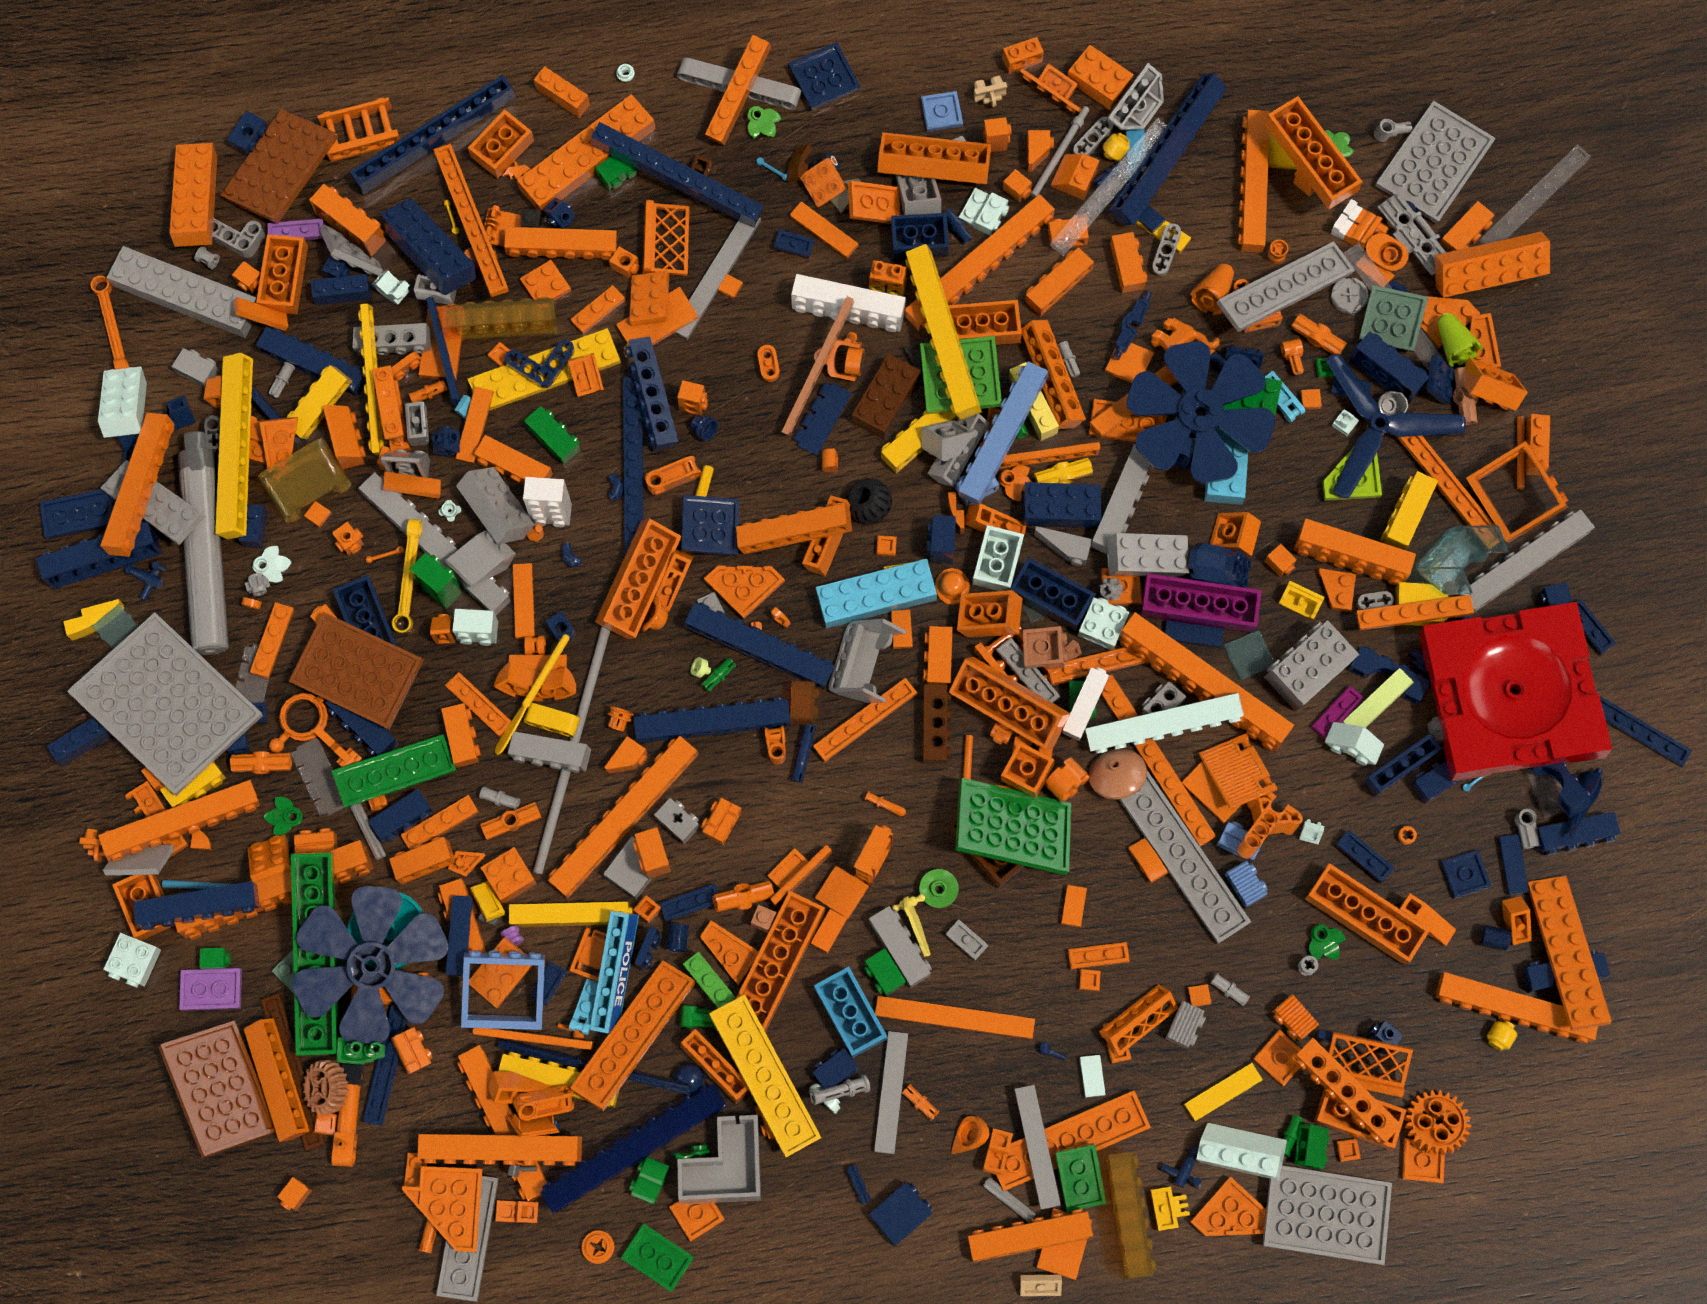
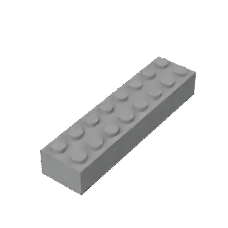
M124 246L120 250L107 276L112 287L243 338H246L254 322L253 320L235 315L234 299L239 297L256 303V297Z

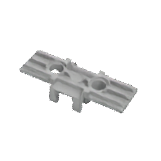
M1398 192L1379 205L1378 209L1396 230L1391 237L1401 242L1407 248L1408 256L1413 252L1430 275L1433 276L1435 274V255L1446 253L1437 241L1440 236L1439 234L1436 235L1423 219L1422 213L1420 211L1415 213ZM1405 215L1408 219L1407 224H1402L1399 221V216ZM1414 221H1416L1419 224V226L1423 229V231L1426 233L1429 239H1426L1421 231L1413 223ZM1421 247H1430L1431 252L1426 253Z

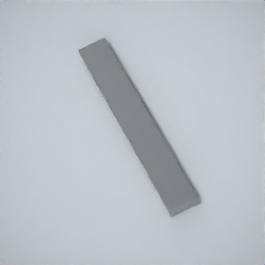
M759 218L755 228L738 220L689 300L699 319L676 331L675 334L686 340L689 339L718 292V287L726 274H729L760 224L761 218Z

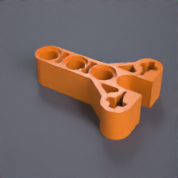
M1273 793L1247 802V806L1251 809L1254 825L1238 845L1237 852L1241 857L1249 859L1253 857L1269 834H1293L1302 823L1303 817L1301 813L1289 804L1282 812H1275L1271 808V803L1276 798V795Z

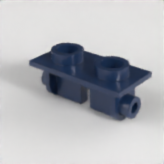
M1226 346L1225 360L1234 354H1242L1249 358L1257 368L1261 369L1264 352H1261L1260 349L1247 348L1246 351H1243V347Z

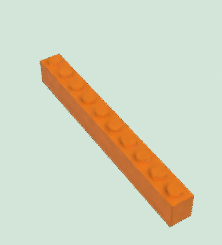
M1040 194L940 279L948 305H955L961 295L969 293L975 283L982 282L989 271L996 270L1003 259L1010 258L1017 247H1023L1030 236L1034 237L1037 235L1044 224L1048 225L1054 219L1055 209ZM916 299L905 308L904 317L918 331H921L923 328L926 329L925 323H927V319L921 313V301L919 302Z
M681 736L671 740L664 754L661 752L655 758V764L643 771L641 774L643 777L638 782L635 781L628 788L629 792L625 796L622 795L616 801V806L612 811L608 810L603 815V821L599 825L595 824L590 829V835L585 840L581 839L576 845L577 849L573 854L569 853L563 859L562 866L559 869L555 868L550 873L549 883L567 899L698 756V751Z

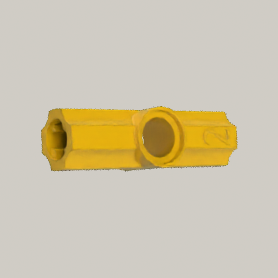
M1084 458L1071 463H1058L1050 469L1034 473V478L1037 483L1070 484L1074 479L1093 474L1090 460Z

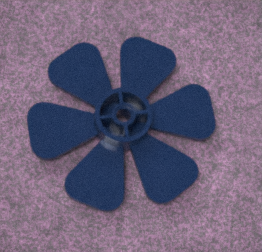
M1194 341L1171 346L1164 355L1165 365L1186 393L1184 397L1155 374L1144 371L1137 374L1133 379L1126 406L1128 411L1135 416L1177 415L1176 420L1141 431L1135 441L1136 448L1154 468L1165 471L1173 467L1188 437L1196 438L1191 463V476L1198 483L1208 484L1228 480L1236 474L1238 469L1235 457L1216 432L1218 428L1246 450L1252 453H1259L1267 448L1276 419L1274 414L1266 408L1224 410L1223 405L1260 393L1265 387V376L1245 355L1234 354L1226 360L1212 390L1205 389L1211 351L1205 343ZM1196 412H1203L1205 416H1197Z
M361 886L354 891L351 900L363 942L356 943L337 912L327 905L316 907L297 933V943L302 950L347 960V966L300 970L293 977L292 986L304 1012L311 1017H320L327 1013L344 993L355 984L358 989L339 1026L340 1034L343 1039L352 1043L356 1041L366 1044L382 1043L389 1036L390 1027L379 988L385 986L409 1022L413 1024L425 1022L443 998L444 988L442 983L433 977L395 970V964L440 960L448 951V942L435 916L430 913H421L414 917L394 940L386 946L383 944V941L401 908L402 898L399 892L393 888ZM369 960H374L377 964L376 968L372 971L365 968V963Z

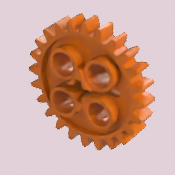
M1431 1090L1429 1096L1426 1092H1423L1422 1098L1417 1095L1415 1102L1411 1101L1409 1104L1411 1108L1406 1110V1113L1409 1115L1404 1120L1409 1123L1405 1125V1128L1411 1129L1407 1135L1415 1137L1412 1143L1419 1142V1149L1425 1146L1426 1153L1432 1149L1434 1155L1441 1151V1154L1444 1156L1447 1150L1452 1154L1454 1148L1459 1150L1461 1144H1465L1467 1140L1464 1137L1468 1138L1470 1135L1466 1131L1470 1130L1472 1126L1467 1124L1471 1117L1465 1116L1468 1109L1462 1110L1463 1102L1457 1104V1097L1455 1096L1453 1099H1450L1449 1092L1445 1096H1442L1441 1090H1439L1437 1095ZM1430 1106H1436L1439 1112L1432 1111ZM1447 1118H1453L1456 1124H1450ZM1437 1120L1441 1122L1439 1125L1435 1123ZM1419 1121H1425L1428 1127H1422ZM1436 1133L1443 1134L1445 1140L1439 1139Z

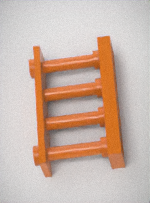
M388 97L378 98L372 102L333 112L327 111L318 115L321 126H327V129L335 132L334 124L344 121L348 134V142L339 144L338 140H336L328 151L327 155L330 162L387 148L400 140L397 129L392 130L387 110L392 109ZM380 112L384 132L375 135L369 115ZM362 117L367 135L365 138L356 139L351 119Z
M390 365L372 369L384 438L389 440L391 451L397 449L410 451L399 383L393 378L392 367Z
M1019 627V634L1002 635L989 646H984L980 642L975 646L974 652L983 663L1017 682L1019 680L1017 675L1014 673L1012 676H1008L1004 672V667L1007 665L1003 659L996 661L992 657V652L1014 636L1021 644L1019 648L1024 652L1023 630ZM1040 667V669L1044 672L1045 675L1043 676L1046 678L1047 681H1049V677L1047 674V672L1049 671L1053 673L1055 679L1058 678L1054 674L1057 673L1055 669L1051 670L1045 669V667Z

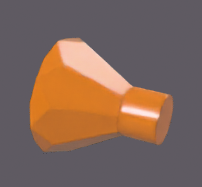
M534 525L526 535L530 541L538 542L543 538L544 531L541 525Z

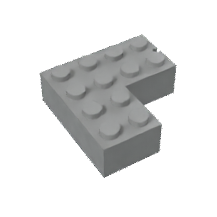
M758 1115L739 1116L740 1124H736L735 1116L717 1117L718 1157L678 1159V1200L680 1204L761 1200Z

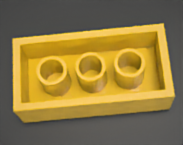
M1418 471L1414 477H1409L1402 490L1403 493L1395 505V510L1388 520V525L1380 538L1382 543L1403 550L1407 549L1438 480Z

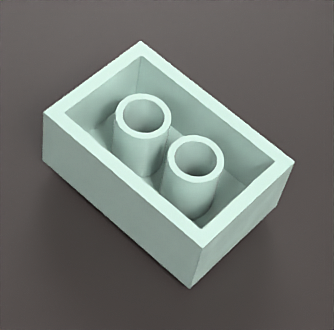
M987 525L972 585L996 591H1009L1024 534Z

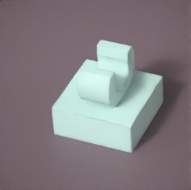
M1343 410L1332 426L1345 436H1348L1359 420L1351 413Z
M1308 819L1303 825L1300 840L1319 844L1324 832V826L1320 822L1317 824L1311 823V820Z

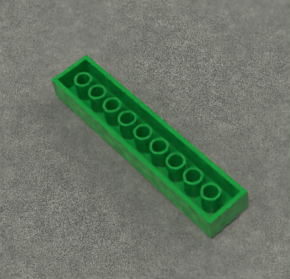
M334 852L291 854L295 976L297 972L303 969L336 967L337 958L302 950L297 943L299 929L316 907L327 905L335 910ZM294 992L296 1055L337 1054V1038H339L338 1001L324 1015L311 1017L304 1012Z

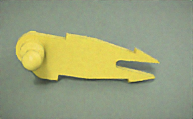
M923 894L917 897L907 896L900 901V904L893 905L892 910L895 909L897 912L901 909L905 910L924 957L930 956L929 946L918 914L914 908L918 902L925 900V896Z

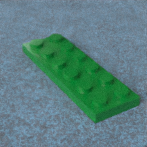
M442 734L332 770L331 773L345 809L456 772V767L445 737Z

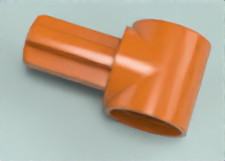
M1294 339L1281 342V354L1284 359L1286 358V360L1290 361L1293 374H1302L1304 369L1300 359L1303 355L1301 340Z

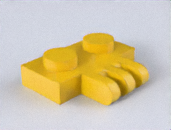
M1171 1187L1150 1190L1157 1230L1179 1228L1177 1217L1190 1215V1211L1181 1212V1208L1189 1207L1188 1203L1180 1204L1179 1200H1186L1187 1196L1173 1197Z

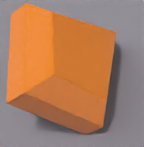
M456 851L454 854L456 863L450 865L448 870L467 877L486 855L484 853Z

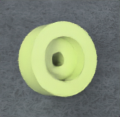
M701 657L696 658L691 666V674L699 678L704 676V674H710L711 668L708 667V661Z

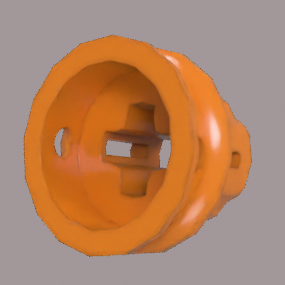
M610 706L611 711L608 712V715L611 717L608 727L624 731L627 721L631 722V716L634 714L627 710Z

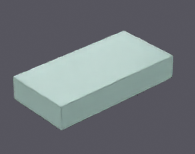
M1100 1055L1080 1057L1085 1098L1105 1096Z

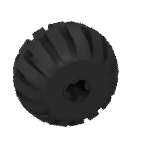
M865 478L851 486V491H848L846 500L850 503L851 517L855 521L862 524H875L882 521L883 517L889 514L888 511L892 507V495L884 482L874 478Z

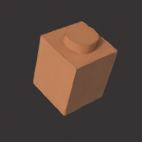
M758 905L751 921V927L769 933L777 917V912Z

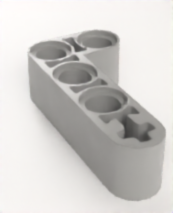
M216 219L213 221V229H218L213 232L212 241L244 258L252 257L265 238V232L258 221L248 222L241 233ZM259 230L257 233L252 234L253 231ZM244 245H248L247 248L242 249Z

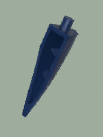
M1596 768L1595 772L1585 771L1579 774V784L1589 791L1591 799L1589 808L1570 818L1571 838L1574 837L1582 819L1600 794L1603 786V770L1601 768Z

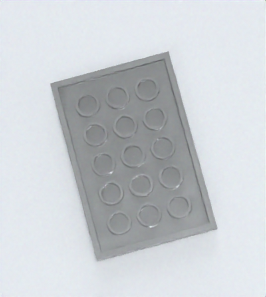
M1433 101L1375 186L1390 196L1399 192L1405 201H1410L1415 205L1417 212L1420 211L1423 216L1438 224L1496 138Z
M1282 1166L1279 1181L1269 1178L1262 1246L1385 1265L1392 1183Z

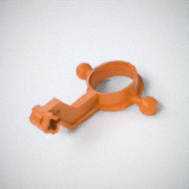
M301 693L293 695L285 701L279 716L281 728L284 732L279 738H273L269 742V749L273 753L281 752L284 748V742L289 737L294 740L308 741L318 736L340 757L336 762L341 767L362 760L352 748L346 751L324 731L328 721L327 708L323 703L325 698ZM301 700L313 702L317 706L320 715L315 728L306 733H297L291 730L286 719L287 711L291 705Z

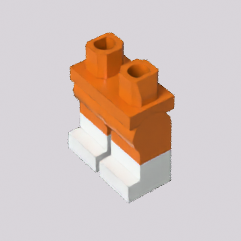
M1351 199L1334 224L1331 234L1352 246L1358 247L1363 252L1371 236L1377 233L1387 234L1389 228L1381 223L1383 218L1364 210L1357 205L1356 201Z

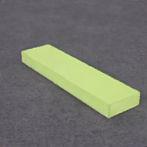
M1399 668L1343 722L1366 728L1414 682Z

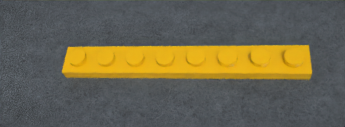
M360 304L361 310L358 312L359 320L362 321L360 337L364 345L361 348L362 357L365 358L363 374L366 377L367 383L364 385V391L368 396V402L366 403V412L369 414L367 428L371 434L369 449L375 455H380L384 442L382 421L372 369L378 368L373 307L369 304Z

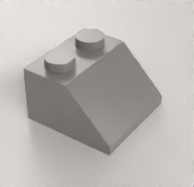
M955 420L922 427V449L941 461H949L950 458L959 456L974 436V431Z

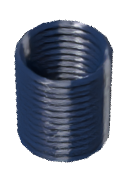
M669 924L666 949L672 952H687L690 927L685 924Z
M1485 925L1481 934V945L1505 951L1508 950L1511 942V930Z

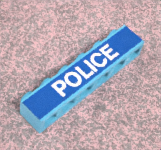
M611 911L590 1030L610 1033L621 1018L639 915L620 911Z

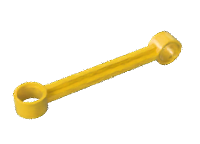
M409 519L407 524L408 538L399 610L392 620L394 630L400 633H407L413 627V620L409 614L414 576L410 568L416 562L418 542L422 533V520ZM400 617H406L409 621V626L406 630L401 631L396 626V622Z

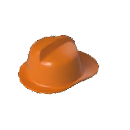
M1377 233L1367 241L1366 253L1368 257L1383 268L1397 271L1406 265L1408 261L1407 248L1393 237L1384 233Z

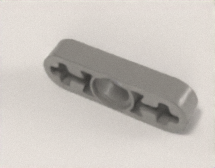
M1101 117L1074 145L1073 154L1083 153L1089 156L1110 135L1114 124L1107 117ZM1102 124H1103V125L1108 124V128L1105 127V128L1101 131V133H1100V130H1101V128H1102ZM1090 135H1096L1098 137V141L1091 142L1089 141L1088 137ZM1086 144L1085 151L1078 153V149L1082 150Z
M1169 224L1164 230L1153 262V272L1157 276L1166 275L1170 269L1181 237V228L1177 224ZM1176 229L1177 235H1173L1171 242L1169 241L1170 233L1168 231ZM1169 245L1172 248V252L1166 255L1162 253V247ZM1163 258L1165 259L1164 267L1166 269L1158 271L1156 265H1160Z

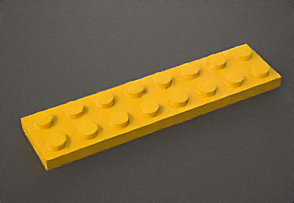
M608 328L571 341L575 349L572 358L594 353L599 371L621 363ZM567 346L566 348L562 347L563 353L565 351H570L569 346ZM555 347L528 358L542 366ZM553 360L551 361L550 366L553 368H557L560 366L561 362L559 360ZM567 363L554 383L548 388L538 386L507 365L468 378L472 392H474L475 386L494 391L490 411L573 381L569 364ZM527 365L524 371L531 373L534 371V366ZM538 370L537 375H539V376L541 377L542 382H543L544 380H547V381H548V375H546L545 377H543V376H541V375L539 374V370Z
M745 994L709 1013L785 1158L820 1139L821 1136Z

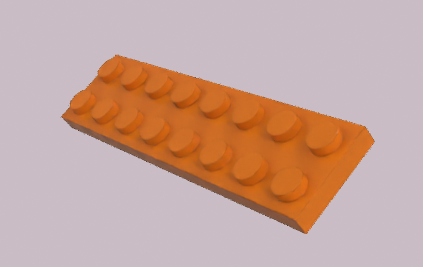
M1567 876L1528 882L1529 895L1570 1030L1611 1024V1017Z
M662 961L570 1089L604 1112L696 984L695 980Z
M1132 1091L1045 1128L1044 1131L1053 1170L1057 1169L1054 1151L1094 1143L1097 1152L1148 1130L1151 1126L1135 1091ZM1025 1138L1010 1144L1003 1176L996 1175L1003 1191L1034 1179Z

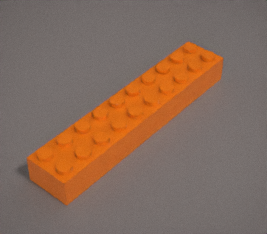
M1136 612L1121 630L1118 641H1120V645L1123 648L1130 649L1132 647L1134 651H1137L1135 655L1144 661L1148 659L1154 670L1165 673L1171 682L1179 683L1183 686L1185 692L1196 695L1200 702L1239 693L1244 716L1240 717L1241 721L1231 724L1236 728L1241 727L1250 738L1258 739L1267 750L1276 752L1294 727V724Z
M360 840L329 851L334 852L335 883L340 882V884L349 882L352 877L357 875L359 877L365 876L370 873V870L374 869L367 847ZM291 868L255 881L258 888L260 908L254 909V912L242 913V911L234 912L233 916L228 917L216 915L211 920L199 918L194 919L195 922L187 924L182 923V921L176 922L175 925L178 933L187 939L190 938V940L197 939L204 932L212 933L218 931L220 926L226 924L228 926L234 925L239 922V919L244 917L247 919L253 918L258 915V912L263 910L267 912L276 909V906L284 903L286 905L292 903Z

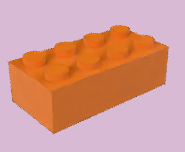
M323 184L309 199L315 214L345 235L344 237L362 248L370 257L386 242L383 235L384 232L380 228L381 224L374 218H368L366 212L361 208H355L347 197L342 198L339 196V192L332 186L329 188Z
M267 234L256 300L257 304L286 314H298L308 245L304 237Z
M1018 300L948 305L959 340L995 336L996 345L1021 343L1022 332Z
M1342 1088V1095L1349 1098L1350 1090ZM1323 1090L1313 1123L1387 1150L1395 1149L1401 1127L1386 1143H1376L1370 1138V1132L1365 1127L1363 1129L1355 1123V1118L1350 1113H1345L1339 1107L1340 1103L1335 1098L1331 1099ZM1376 1099L1402 1125L1406 1110ZM1357 1102V1110L1364 1112L1365 1105L1362 1102ZM1373 1116L1371 1123L1373 1126L1379 1127V1118Z

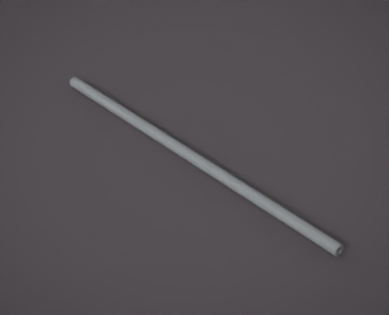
M603 626L601 627L577 712V717L581 720L574 737H570L571 742L579 743L609 638L610 630ZM562 767L533 869V873L542 875L569 781L571 772L568 771V768Z

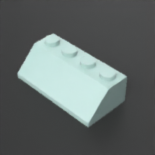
M1207 1123L1200 1140L1197 1160L1199 1163L1279 1181L1287 1140Z

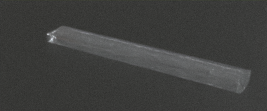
M1577 144L1479 242L1487 244L1508 239L1591 158V155Z
M1357 243L1343 253L1370 292L1373 285L1392 289L1360 243ZM1420 329L1414 352L1429 372L1431 356L1439 355L1442 359L1443 357L1424 331Z

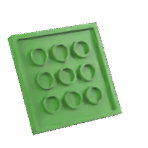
M995 336L960 339L959 341L981 409L1001 407L1002 400ZM920 343L927 414L952 412L950 405L953 403L945 391L947 384L943 382L940 375L942 367L938 366L935 359L937 351L932 348L931 343Z

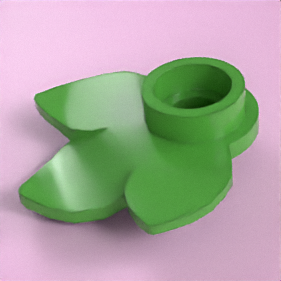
M759 106L750 108L747 114L750 121L747 127L749 134L753 138H756L760 133L768 137H774L776 133L774 123L781 120L780 115L773 109H763ZM755 112L760 114L759 118L754 116Z
M1329 130L1325 131L1345 158L1353 154L1354 150L1348 146L1350 137L1347 133L1339 132L1334 135Z

